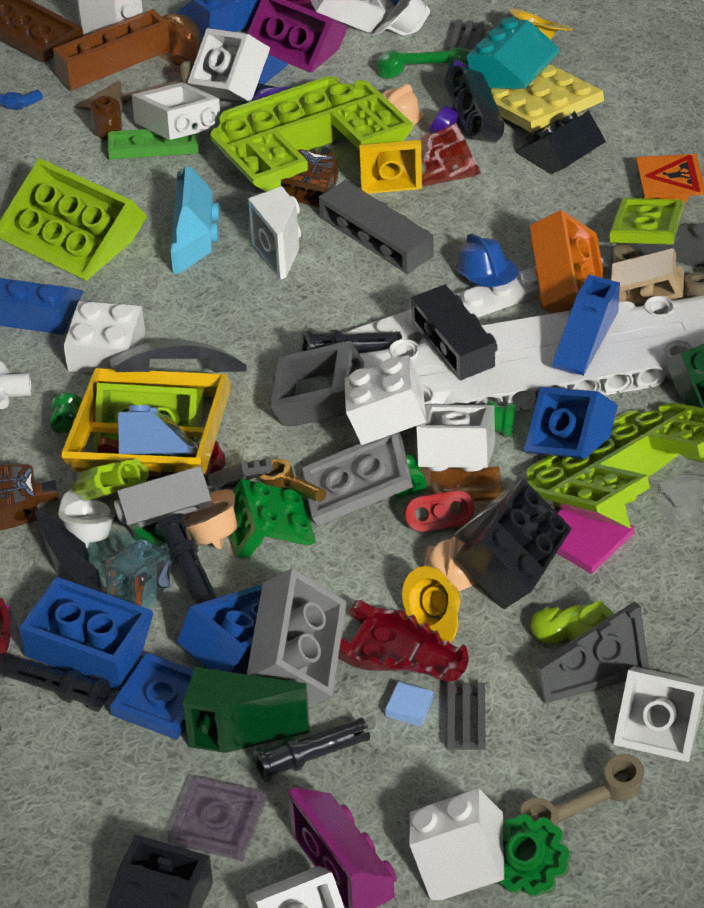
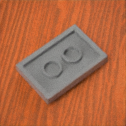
M399 432L361 445V443L302 467L305 481L326 491V497L321 502L308 497L311 516L317 526L413 487L402 436Z

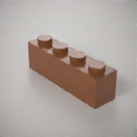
M151 9L55 47L53 51L57 77L70 90H74L170 51L168 22L154 9Z

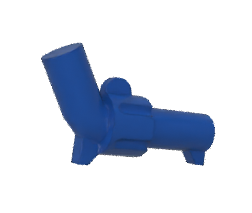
M38 89L24 96L22 93L7 92L6 95L0 94V106H5L6 109L22 110L24 107L42 100L43 95Z

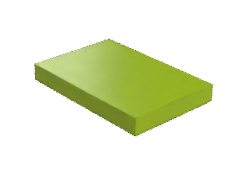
M623 198L610 230V243L674 244L684 211V200Z

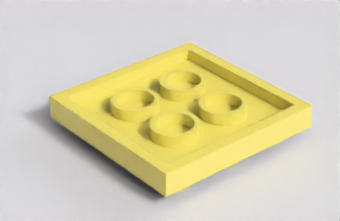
M547 65L526 89H491L501 116L531 133L546 127L573 111L578 113L604 101L603 90L554 65Z

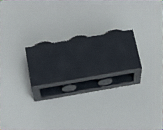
M444 284L411 297L412 323L460 381L495 367V352H497L498 347L494 336L483 329L477 316L473 313L471 314L466 309L458 294H454Z

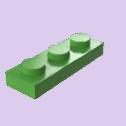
M148 129L108 132L109 160L199 154L198 133L169 140Z

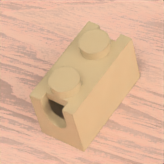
M674 248L612 264L611 280L620 282L619 302L629 301L637 307L645 305L646 301L654 296H664L671 300L683 297L684 269L682 265L676 267V252Z

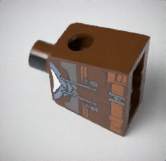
M319 147L316 152L299 149L297 151L307 160L308 171L296 174L291 178L282 179L281 186L290 197L294 196L298 203L319 207V196L337 184L338 159L333 156V152L327 147Z
M29 464L0 465V531L36 521L35 511L39 509L38 503L58 501L56 480L36 483L33 467Z

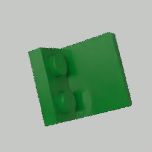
M245 479L239 481L233 490L235 495L233 507L237 520V529L230 535L236 558L251 557L256 548L262 544L265 536L306 546L315 543L316 539L301 493L292 489L266 485L262 482H253Z

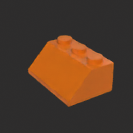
M559 210L530 225L532 237L530 245L536 262L534 270L540 287L539 300L542 307L551 313L572 310L576 296L589 274L605 278L597 233L563 210Z

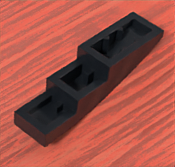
M41 508L36 510L35 516L38 532L47 556L58 576L107 594L101 589L98 569L89 563L86 544Z

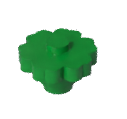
M521 814L516 819L506 820L503 824L504 880L498 883L505 886L510 893L516 894L525 890L531 897H538L543 893L554 891L556 887L555 878H561L568 874V863L571 859V852L562 844L564 840L562 830L558 826L553 825L546 817H541L534 822L529 815Z

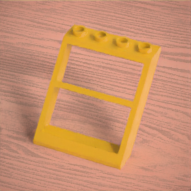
M95 368L62 450V459L68 467H71V470L76 472H83L96 466L124 460L139 459L142 465L148 468L149 476H160L161 472L178 473L201 466L203 474H206L231 391V382L227 374L167 371L115 372L113 369ZM97 383L204 389V397H214L206 426H179L189 437H202L196 458L83 452L91 432L118 433V423L95 422Z

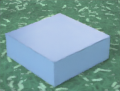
M398 682L385 709L386 717L422 726L434 699V691Z

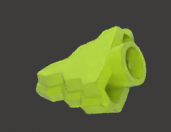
M139 459L96 466L78 473L76 481L71 486L72 493L79 495L84 501L118 494L117 490L146 482L149 470L145 465H142Z

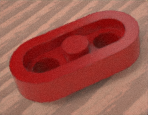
M450 491L421 496L408 502L404 509V520L412 530L418 532L460 526L471 520L474 515L475 505L473 499L463 491ZM452 502H457L461 506V511L458 515H453L449 510ZM418 508H423L427 512V517L424 521L417 520L415 516Z

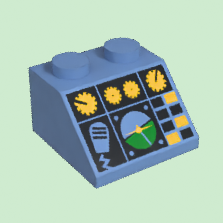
M149 405L129 406V412H118L119 454L172 457L197 455L199 446L169 416L158 413V408H150Z

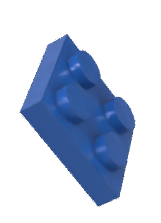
M146 653L110 705L111 715L178 740L186 728L183 701L193 669Z

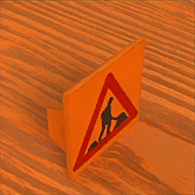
M697 154L636 157L644 198L682 199L686 203L690 196L704 195V181Z

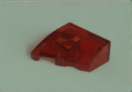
M457 123L429 136L427 143L429 150L424 157L426 169L425 174H422L423 186L473 177L481 173ZM458 164V170L454 171L453 166Z

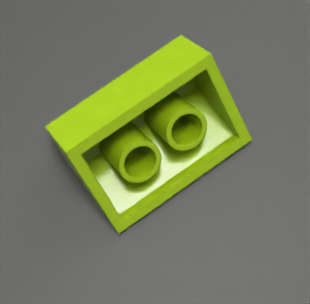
M97 383L95 422L118 423V412H129V406L149 405L150 408H158V413L169 416L178 426L200 427L203 415L204 389ZM94 432L93 450L97 451L99 439L107 437L119 440V434ZM190 437L195 443H197L198 437Z

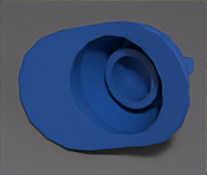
M472 233L467 235L466 243L460 248L459 263L455 267L459 274L463 275L470 282L483 287H498L515 280L518 276V268L505 257L497 240L481 238Z

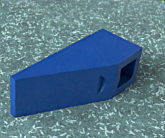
M590 274L587 276L576 296L552 362V367L584 376L618 314L620 282Z

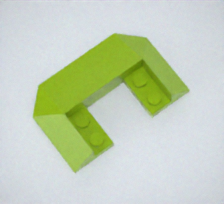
M326 76L223 111L219 118L220 123L217 128L212 130L210 139L253 185L267 192L281 187L282 179L291 178L296 174L308 171L307 160L297 151L299 149L309 151L347 138L358 149L359 145L401 142L412 131L413 123L368 81L356 80L354 84L340 83L339 77Z
M671 402L659 405V411L652 410L641 414L639 409L626 411L615 417L610 438L585 459L547 456L527 468V483L549 504L586 518L631 529L625 504L635 501L639 494L650 488L648 477L680 454L686 459L704 463V408Z

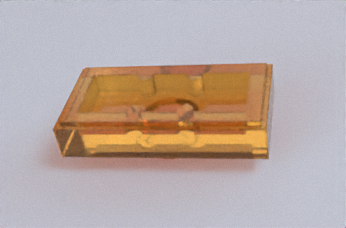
M499 466L483 468L474 472L464 471L463 469L430 471L432 495L450 491H463L473 499V502L491 501L503 493Z

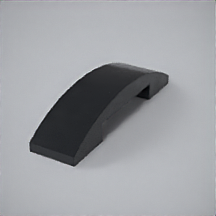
M162 340L138 345L111 358L109 365L115 372H149L150 359H207L206 366L214 372H246L247 366L220 348L188 340Z

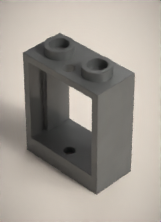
M351 340L278 357L276 372L273 374L274 387L272 397L269 399V407L273 416H277L283 426H298L347 415L344 377L350 376L354 371L364 368V361ZM334 373L332 387L294 396L296 381Z

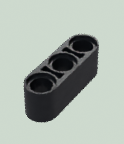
M458 65L453 66L447 73L446 87L465 132L470 137L497 142L503 136L505 125L484 75L479 71Z

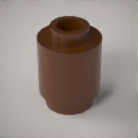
M101 96L94 100L90 105L94 133L100 138L108 139V132L122 131L121 111L118 100L110 96Z

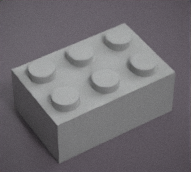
M293 568L264 582L247 674L307 683L308 707L332 697L347 601Z

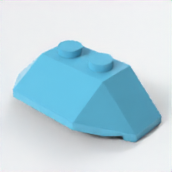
M184 167L181 171L177 172L171 244L173 273L182 272L211 253L212 242H218L219 239L218 223H214L220 221L219 203L213 202L211 188L192 167Z

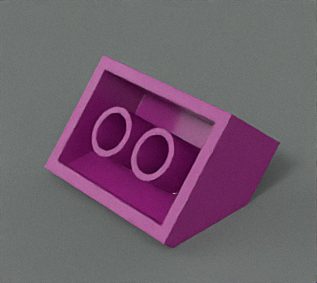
M261 0L247 34L270 47L269 55L312 73L339 50L348 27L332 18L287 0Z
M296 787L289 790L292 836L315 867L321 866L332 872L344 908H377L395 898L394 882L397 881V877L393 867L387 860L381 861L375 853V846L370 836L366 832L360 833L357 829L349 808L344 804L340 806L331 793Z

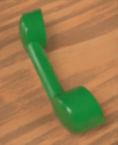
M454 47L449 51L402 53L398 50H390L377 58L376 72L379 77L390 79L401 74L404 71L405 65L448 63L449 68L452 60L455 58L468 65L467 55L471 50L463 47Z

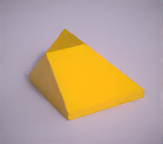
M421 140L359 145L361 189L364 192L370 194L422 189Z

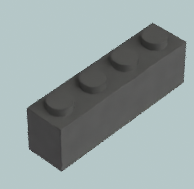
M347 180L319 196L320 218L404 273L409 274L434 256L433 234Z

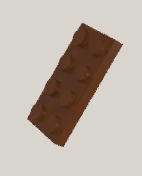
M0 0V40L42 63L54 56L53 48L83 37L81 26L31 0Z

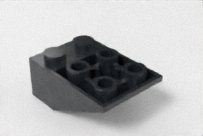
M523 478L470 535L456 555L455 560L506 609L533 591L572 528Z
M135 834L118 868L106 908H202L213 885L210 856Z

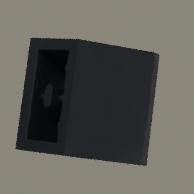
M589 110L577 115L576 111H573L547 125L542 131L535 132L523 140L525 145L515 152L551 175L565 169L604 144L606 140Z

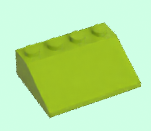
M38 158L0 220V240L87 281L134 240L148 216L133 200L44 159Z

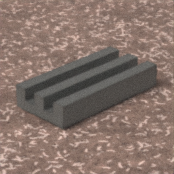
M457 19L449 50L457 47L461 30H465L461 44L463 48H468L471 33L476 31L472 46L473 50L482 41L485 22L479 21L478 26H474V21L468 20L467 25H462V20Z
M271 458L260 461H245L208 475L210 487L238 484L241 479L251 480L270 473L273 470Z
M448 683L447 750H485V683H478V687H470V683H463V687H455V683ZM455 695H463V741H455ZM470 695L478 696V741H470Z

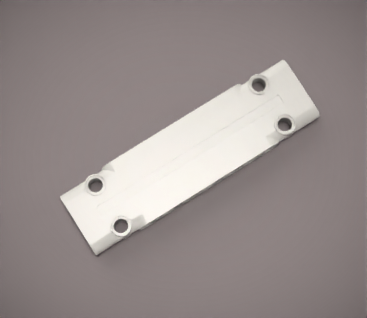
M704 295L671 300L664 296H654L649 298L645 305L637 307L629 301L619 302L618 314L584 376L552 367V362L571 310L482 325L483 329L487 333H491L497 342L498 350L495 352V367L461 381L425 337L419 344L413 340L400 339L393 342L390 349L360 353V356L364 361L363 369H369L382 364L391 357L409 355L423 386L425 407L426 405H487L488 401H494L500 406L515 403L516 411L520 410L519 408L523 410L535 408L540 387L598 391L603 395L616 394V391L622 393L649 388L648 385L652 387L660 385L664 381L665 376L672 380L664 359L704 344Z

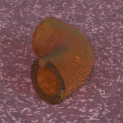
M165 14L162 18L168 22L169 41L174 42L169 57L170 60L177 66L189 60L194 65L202 43L200 28L187 15Z

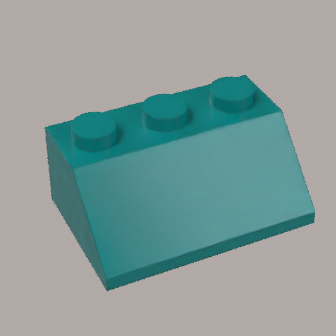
M508 17L502 19L467 55L469 69L479 71L484 75L489 88L526 89L560 51L559 47L529 20H517L516 17Z

